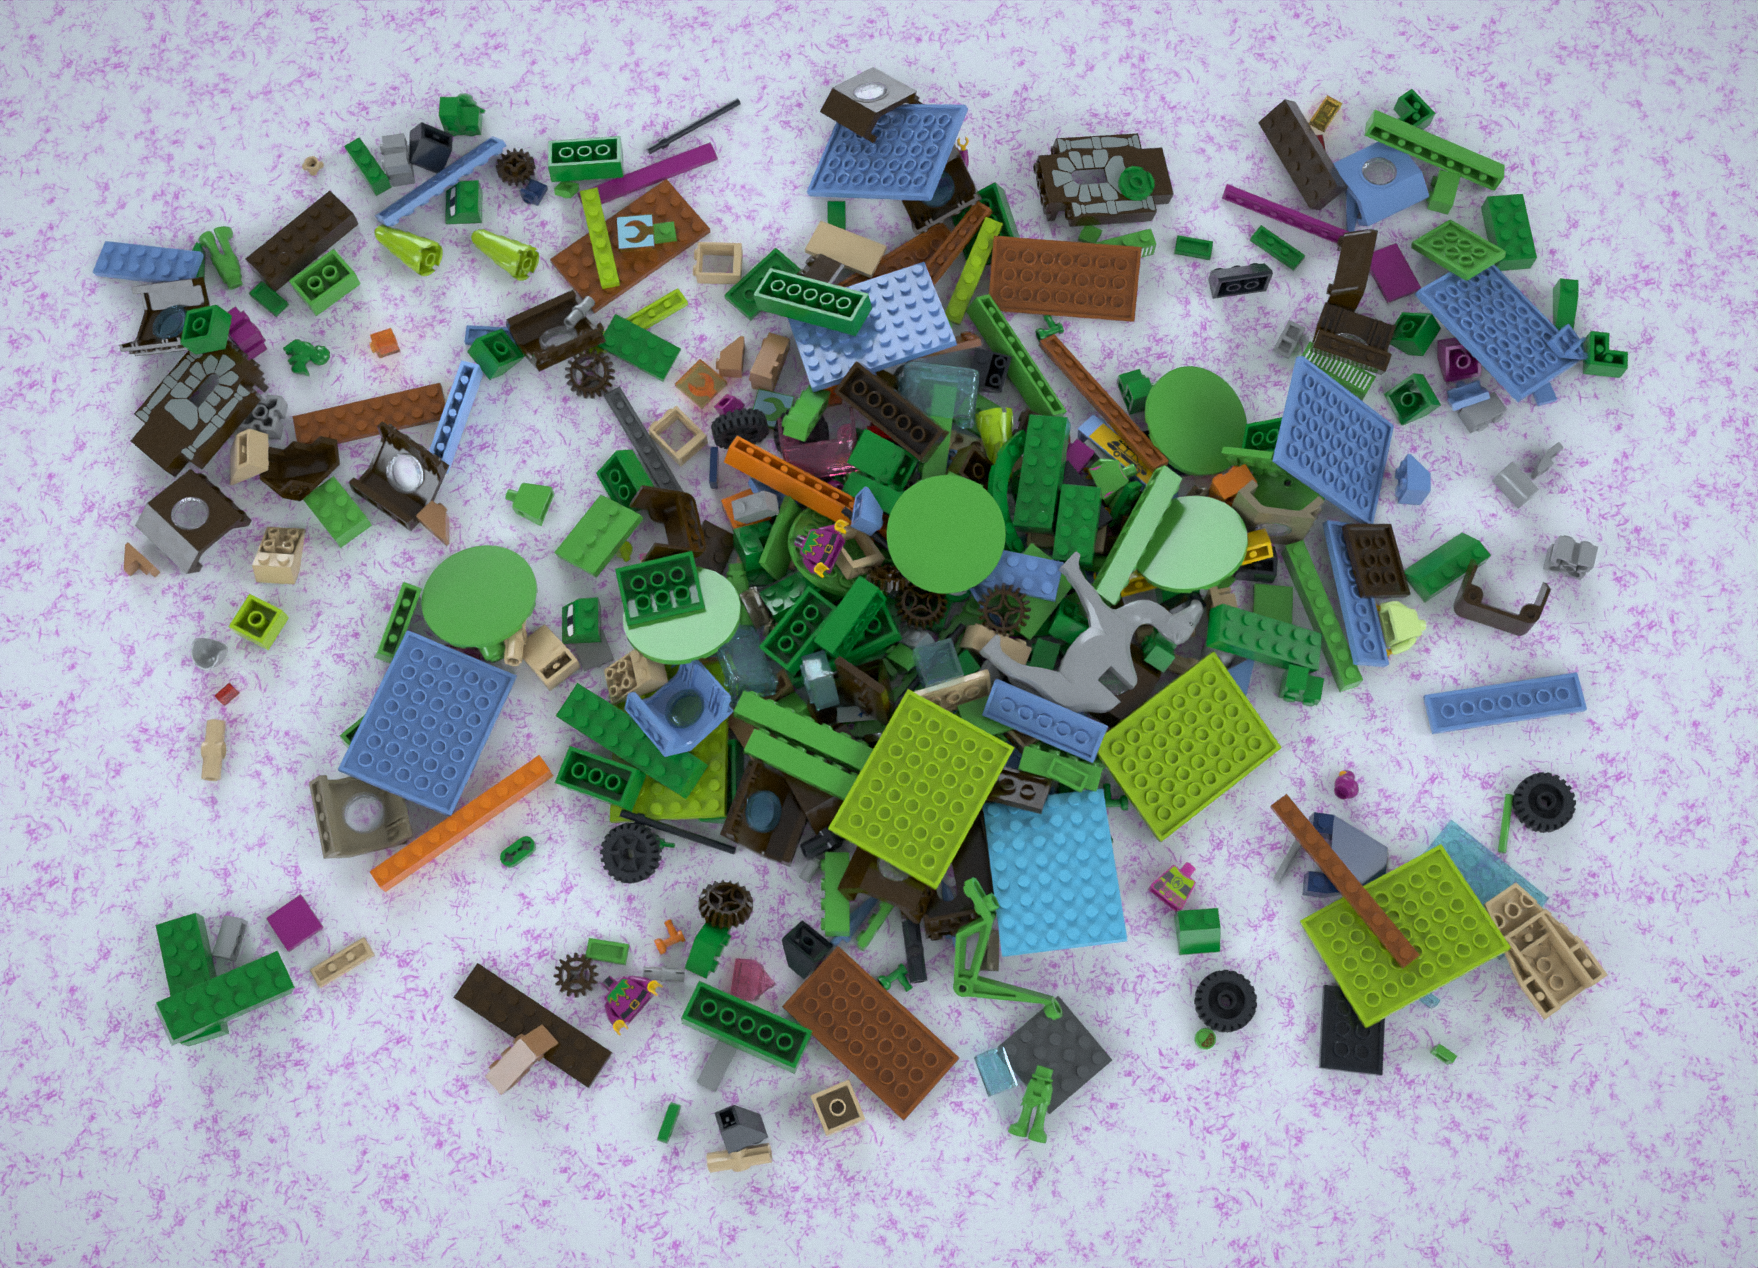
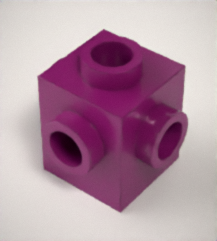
M728 394L714 406L720 415H727L726 412H734L736 409L741 411L745 407L740 399Z

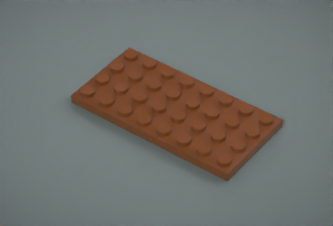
M665 179L605 221L620 286L602 289L589 233L552 257L550 261L582 300L589 296L595 301V305L591 308V311L595 314L711 231L672 184ZM652 215V224L674 221L677 241L654 244V246L619 249L617 218ZM633 220L628 222L624 227L644 226L646 224L639 220Z
M994 236L989 294L1002 312L1134 322L1142 247Z
M839 946L833 950L782 1006L799 1024L812 1030V1036L903 1121L960 1059Z

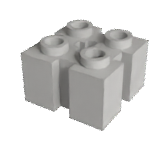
M404 133L382 136L383 144H380L381 154L384 155L382 167L386 171L388 180H391L394 187L415 184L413 164L409 163V145H407Z
M257 393L256 396L261 399L260 403L238 429L241 432L247 429L256 430L268 434V438L281 440L284 425L280 419H285L288 404L282 396L267 394L266 399H264Z
M1560 535L1555 540V543L1547 549L1543 569L1557 574L1561 572L1566 574L1565 576L1581 580L1586 575V572L1594 568L1598 546L1592 545L1588 541L1577 543L1570 536Z

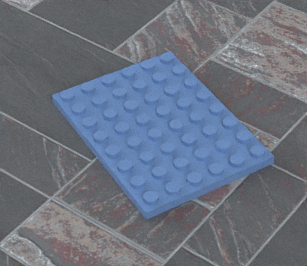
M903 104L878 119L871 134L878 137L875 143L866 140L836 122L807 189V194L812 197L931 201L967 114V106L955 104Z
M925 262L846 287L868 293L872 310L856 336L788 318L813 392L839 384L855 361L861 362L873 372H877L957 345Z
M1495 265L1490 266L1468 281L1452 272H1448L1419 289L1415 294L1420 302L1432 312L1517 402H1520L1581 361L1580 359L1559 357L1551 350L1546 343L1559 330Z
M1298 356L1295 360L1272 461L1359 523L1373 524L1394 425L1304 356Z
M407 630L338 771L446 816H452L516 681L517 675Z

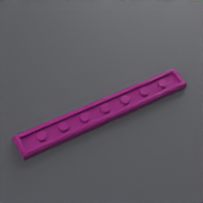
M711 142L628 173L623 178H615L592 188H598L601 204L716 161L718 157ZM579 192V193H577V194H578V197H579L580 202H581V204H582L581 195H580V192Z
M1229 184L1226 185L1222 199L1336 244L1339 236L1349 232Z

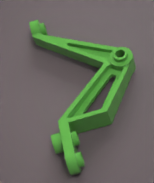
M972 877L966 880L963 887L967 897H971L974 902L975 911L982 917L960 927L956 933L954 992L960 997L1044 1004L1043 1009L1048 1018L1051 1017L1053 1020L1062 1017V1009L1058 1001L1051 995L979 976L997 915L995 910L999 908V903L994 894L991 893L986 896L976 878ZM980 932L971 967L966 969L967 937Z

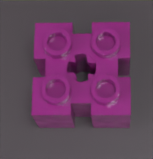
M235 306L228 311L232 315L228 336L239 349L249 356L247 360L254 359L266 351L265 338L257 326L250 321L244 310L240 312Z

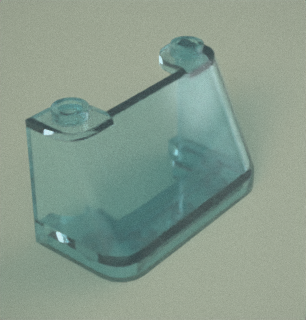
M908 362L904 365L900 377L899 392L927 415L955 418V423L960 428H973L979 372L970 368Z
M739 625L731 640L722 645L718 652L715 653L725 676V686H728L730 689V704L738 703L744 690L747 692L754 691L760 697L775 694L776 686L778 685L777 675L773 674L764 652L759 648L761 644L758 631L752 626Z

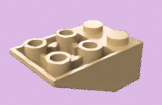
M247 429L236 435L230 448V485H235L268 470V434Z
M267 527L252 564L256 582L295 584L300 571L305 529Z
M545 624L527 637V644L523 647L522 659L549 691L553 690L581 667L574 655Z
M635 649L604 669L612 705L626 701L628 693L635 692L638 696H642L656 691L668 683L664 664L645 658L643 654Z

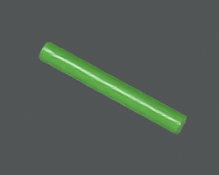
M1505 794L1498 846L1499 853H1506L1513 803L1512 794Z

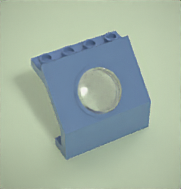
M1376 142L1333 163L1347 185V190L1358 204L1361 217L1357 219L1359 226L1368 227L1429 197L1422 171L1411 157L1383 143Z

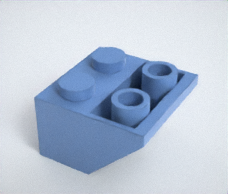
M1407 454L1404 460L1400 462L1399 468H1396L1395 479H1398L1395 497H1398V504L1421 505L1431 491V473L1411 454Z

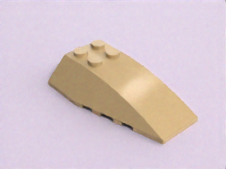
M1514 883L1483 904L1485 910L1511 947L1509 951L1505 952V956L1519 987L1544 1020L1561 1009V1006L1586 988L1595 985L1608 975L1583 940L1577 935L1574 936L1567 926L1562 922L1559 923L1551 916V912L1546 908L1543 909L1537 903V900L1517 883Z

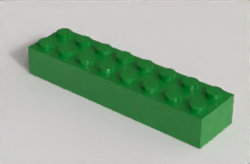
M579 683L576 684L556 714V717L684 799L688 798L708 767L702 760L689 752L664 757L630 715Z

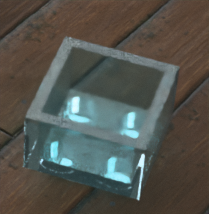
M951 638L913 649L912 658L923 689L964 676Z
M822 650L801 656L803 665H800L810 704L814 703L816 710L840 704L825 651Z

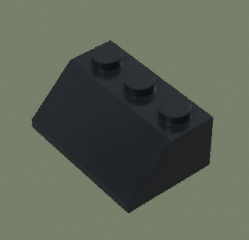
M1252 263L1248 266L1236 265L1227 269L1216 268L1210 272L1208 278L1212 298L1264 292L1268 288L1273 271L1265 263Z

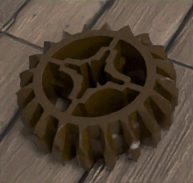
M588 349L585 351V354L583 352L579 353V357L573 356L575 359L573 362L568 360L567 363L571 367H565V370L570 372L565 375V378L570 379L567 381V385L572 386L570 389L572 392L577 391V396L580 397L583 394V398L587 399L590 394L591 399H595V393L602 397L601 391L603 390L605 393H608L606 386H613L609 380H615V377L610 375L616 372L615 369L611 368L614 364L613 362H608L610 358L604 356L602 351L597 354L596 349H593L591 353ZM587 360H594L588 366L581 365ZM600 362L604 368L603 377L598 374ZM577 370L582 373L580 385L576 378ZM583 370L593 372L596 377L588 376ZM594 381L599 382V384L593 388H586Z
M911 582L910 586H904V590L899 589L898 594L900 596L895 598V601L898 602L895 604V609H898L897 616H902L901 622L907 621V627L914 624L915 630L918 629V626H922L921 629L924 631L926 625L932 629L933 623L938 625L940 624L939 619H944L945 615L943 613L947 612L946 605L948 604V600L944 599L946 594L929 592ZM918 592H926V594L921 595ZM910 596L912 598L911 601L913 602V605L911 606V609L908 611L905 602L907 598ZM933 598H935L938 605L934 612H932L929 605L932 603ZM923 614L926 617H918L916 615Z
M1002 583V589L999 588L998 584H995V591L989 587L987 591L990 595L982 594L986 601L979 600L978 602L984 608L980 607L977 609L978 612H984L983 615L978 617L979 620L986 619L982 625L986 626L989 624V631L995 628V634L997 635L1001 630L1004 637L1007 635V630H1009L1011 636L1014 635V628L1020 632L1021 627L1019 624L1025 627L1027 623L1023 619H1030V616L1025 614V612L1031 611L1030 607H1025V605L1030 603V600L1023 601L1027 594L1023 593L1020 596L1018 593L1021 588L1018 587L1016 591H1013V584H1010L1009 589H1006V583ZM1001 594L1000 604L989 607L990 600L996 595ZM1007 595L1014 597L1020 607L1011 605L1008 602ZM1003 604L1010 610L1007 611L1005 619L1004 614L998 610L1002 608ZM989 613L997 614L1000 617L1001 625L993 621ZM1020 613L1019 619L1015 623L1008 625V616Z
M722 879L721 883L714 881L713 885L708 884L706 889L702 890L698 900L701 918H705L706 923L711 922L712 927L718 925L720 930L722 927H727L729 930L731 926L737 928L739 924L744 925L746 920H749L751 912H753V897H751L750 891H746L745 886L740 887L739 882L733 884L731 880L724 882Z

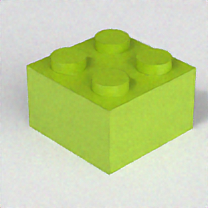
M249 594L228 627L235 634L269 650L289 617L283 610Z

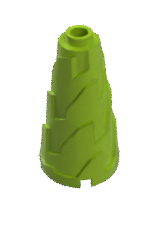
M383 224L376 227L374 231L375 238L417 274L424 277L429 276L436 271L433 269L434 265L439 267L443 256V249L436 241L417 236L408 231L405 232L400 229L387 227Z
M485 229L475 230L471 235L475 247L492 259L495 264L507 271L513 278L524 281L530 277L527 275L529 272H535L539 263V252L535 251L538 250L535 247L514 239L511 240L502 235H496Z
M1006 407V412H1002V408H993L980 411L979 415H974L987 458L994 465L998 457L996 454L1002 445L1012 437V427H1014L1012 408ZM1011 470L1009 479L1012 478V470Z

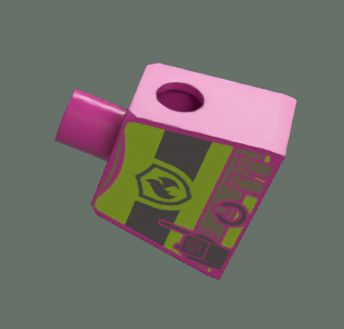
M1188 862L1181 869L1172 865L1150 885L1148 890L1175 912L1181 911L1196 884L1190 877L1196 869Z

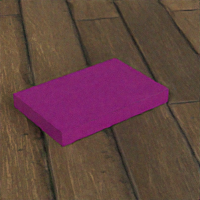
M1397 243L1374 251L1370 273L1387 303L1416 293L1421 289Z

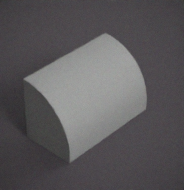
M1513 462L1492 480L1517 508H1520L1530 500L1539 490Z
M224 916L212 956L236 961L248 921L238 917Z

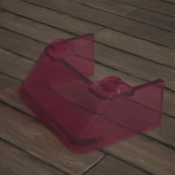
M849 407L851 423L841 425L838 428L837 439L800 444L798 439L783 435L784 427L782 426L781 417L777 418L783 460L816 478L858 471L857 468L847 463L859 441L853 407Z

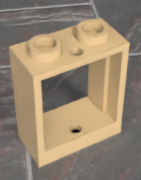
M698 242V248L694 249V260H697V264L693 265V276H696L697 283H738L742 277V243ZM704 255L734 256L733 273L703 272Z
M677 406L667 410L664 416L659 421H654L648 429L650 437L680 467L708 444L707 435ZM676 420H679L695 437L675 452L659 435Z
M851 525L844 528L847 531L846 534L839 533L845 541L854 538L866 555L864 558L853 561L845 548L842 547L836 564L847 580L867 574L868 570H872V567L877 568L881 566L884 557L868 534L851 527Z

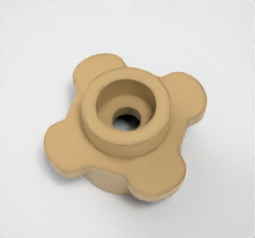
M315 156L307 157L302 165L303 170L310 172L311 176L317 175L319 169L324 167V163L322 161L319 162Z

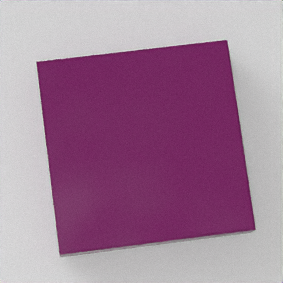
M301 894L266 918L289 952L324 928Z

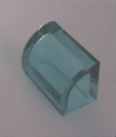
M1003 1046L987 1050L974 1057L988 1097L1018 1086Z

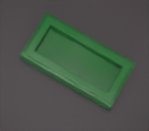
M1177 235L1174 254L1210 260L1213 241Z
M263 281L249 292V295L275 317L289 306L285 299Z

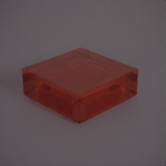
M228 683L215 694V697L225 706L240 692L232 684Z

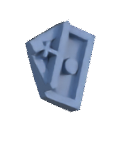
M1569 324L1562 327L1546 343L1559 357L1580 360L1588 358L1583 346L1586 338H1579Z
M1480 380L1467 384L1464 381H1458L1456 388L1447 390V401L1453 411L1490 399L1489 391L1485 387H1481Z

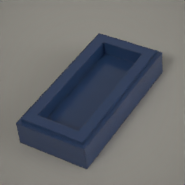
M711 447L709 484L711 489H718L719 450L718 447Z

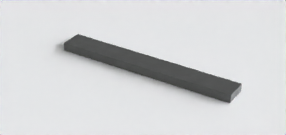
M619 386L604 394L606 402L658 488L684 492L621 387Z

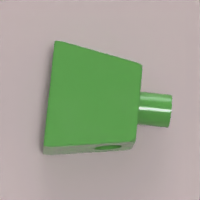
M522 483L518 491L508 489L505 499L513 502L512 508L516 514L542 526L555 494L552 487Z

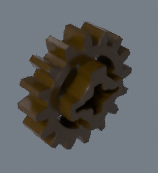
M514 148L513 152L506 150V155L501 153L502 159H497L498 165H496L498 177L502 179L503 183L507 181L509 186L515 183L517 187L519 182L525 185V180L530 181V175H535V162L533 156L530 157L529 152L524 154L522 148L519 152Z
M885 564L883 567H872V570H868L866 577L867 581L880 590H884V592L898 591L899 588L904 589V586L907 587L909 583L896 566L892 567L889 564Z
M574 953V958L567 954L566 961L559 960L562 964L561 967L555 966V969L559 971L558 974L553 975L559 979L555 985L562 986L560 989L561 993L567 990L568 997L572 993H574L575 998H579V993L587 996V989L590 991L594 990L591 986L592 983L598 984L594 980V977L599 976V973L594 972L598 966L591 965L593 959L589 958L586 960V954H582L581 958H579L578 953ZM576 961L583 962L579 966H573L570 964ZM588 969L590 972L589 981L586 979V972L588 971ZM564 970L567 972V979L565 980V982L563 979ZM574 971H576V972H579V971H580V973H579L580 979H579V980H578V979H573V977H574L573 972H574ZM575 984L582 986L580 989H571Z

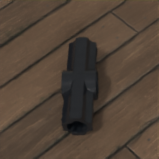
M828 826L822 829L817 836L801 843L800 848L804 857L809 861L826 851H835L847 840L828 830Z
M911 920L903 921L902 930L910 984L926 982L928 980L920 923L914 924ZM917 947L920 950V954L912 956L909 953V949Z

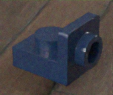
M531 179L525 189H520L521 198L527 204L538 206L548 187L541 182Z

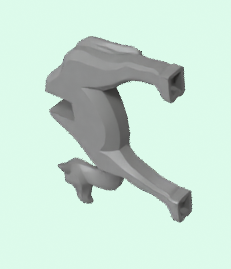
M1076 551L1060 567L1059 571L1066 576L1068 582L1076 590L1087 613L1089 628L1082 632L1068 648L1058 672L1022 665L1012 660L1002 652L1000 636L997 634L979 653L1008 677L1009 682L1017 688L1076 713H1105L1120 703L1098 681L1107 669L1130 690L1137 684V675L1130 653V643L1135 630L1142 624L1152 625L1165 639L1179 645L1185 643L1190 638L1204 610L1199 600L1191 601L1189 607L1173 615L1158 603L1149 600H1137L1118 609H1111L1103 603L1095 588L1084 578L1079 569L1080 554Z

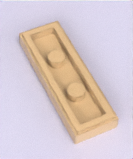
M363 937L310 969V972L318 987L322 988L375 956L366 938Z

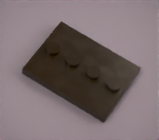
M1345 524L1342 526L1360 598H1402L1411 595L1392 524Z
M839 656L834 662L845 698L859 707L865 716L871 715L878 722L887 726L893 713L886 688Z

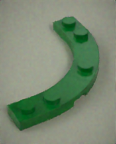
M1024 430L1015 433L1002 445L996 454L998 457L995 465L991 466L988 481V493L998 504L1005 523L1006 537L1004 550L1020 554L1025 550V547L1013 526L1009 514L1007 487L1014 464L1024 454L1026 442Z

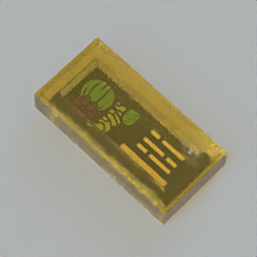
M1327 95L1311 118L1309 125L1325 132L1343 103Z

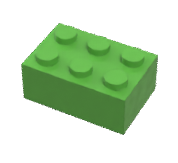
M334 249L289 280L294 291L316 316L361 284L356 273Z
M334 476L303 499L340 548L372 526L365 514Z

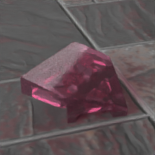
M735 959L731 995L748 1002L758 1001L765 991L776 985L774 980L765 971L764 966L757 960Z

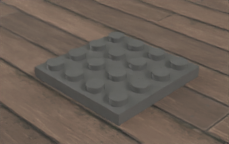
M1059 996L1055 999L1062 1009V1017L1053 1020L1051 1017L1048 1018L1044 1009H1042L995 1049L1026 1087L1029 1081L1034 1078L1032 1074H1035L1037 1065L1053 1069L1051 1077L1053 1079V1092L1050 1105L1047 1108L1048 1114H1051L1112 1061L1110 1056Z

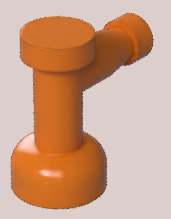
M671 919L664 922L670 937L665 940L661 938L654 940L660 955L666 953L667 947L680 941H686L682 931H676Z

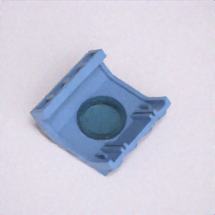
M698 659L688 664H680L677 674L649 698L641 699L635 692L628 693L625 704L627 713L664 757L691 751L734 712L729 706L731 701L730 694Z

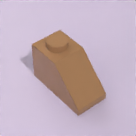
M740 336L720 351V359L716 358V370H719L720 377L742 378L745 352L744 336Z
M431 500L416 517L426 529L448 546L449 517L446 513L448 510L440 502L436 504Z

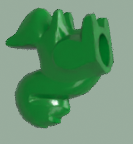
M295 339L283 347L286 355H292L287 361L289 365H292L291 371L295 374L309 376V371L305 366L309 361L320 366L326 364L330 359V351L325 346L317 345L314 347L311 343L301 341L300 339Z

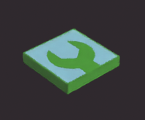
M758 389L753 410L759 409V411H763L767 419L768 429L774 430L780 415L793 407L795 397Z

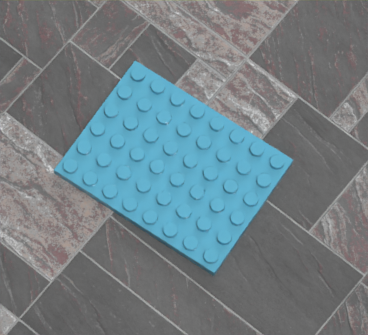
M1103 788L1097 789V791L1085 790L1082 793L1069 792L1048 795L1042 814L996 802L983 804L994 896L999 903V908L996 909L1002 957L1127 942Z

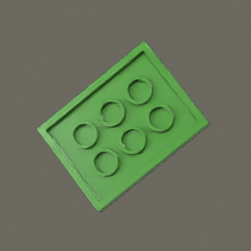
M1451 219L1416 239L1411 244L1413 250L1465 281L1502 260L1506 255V251Z
M600 495L554 553L557 557L597 578L643 518L640 514Z
M1032 543L1023 553L1053 560ZM1061 574L1055 602L1029 596L1023 598V601L1030 600V603L1025 605V607L1031 608L1030 612H1025V614L1030 616V619H1023L1027 625L1024 627L1019 624L1021 631L1018 633L1027 640H1031L1071 589L1072 585L1068 582L1066 576ZM1001 594L996 595L990 600L989 607L1000 604ZM1007 595L1008 602L1011 605L1020 607L1014 597ZM1003 604L1002 608L998 610L1004 614L1005 619L1007 611L1010 610ZM1020 613L1010 614L1008 616V625L1015 623L1019 619Z

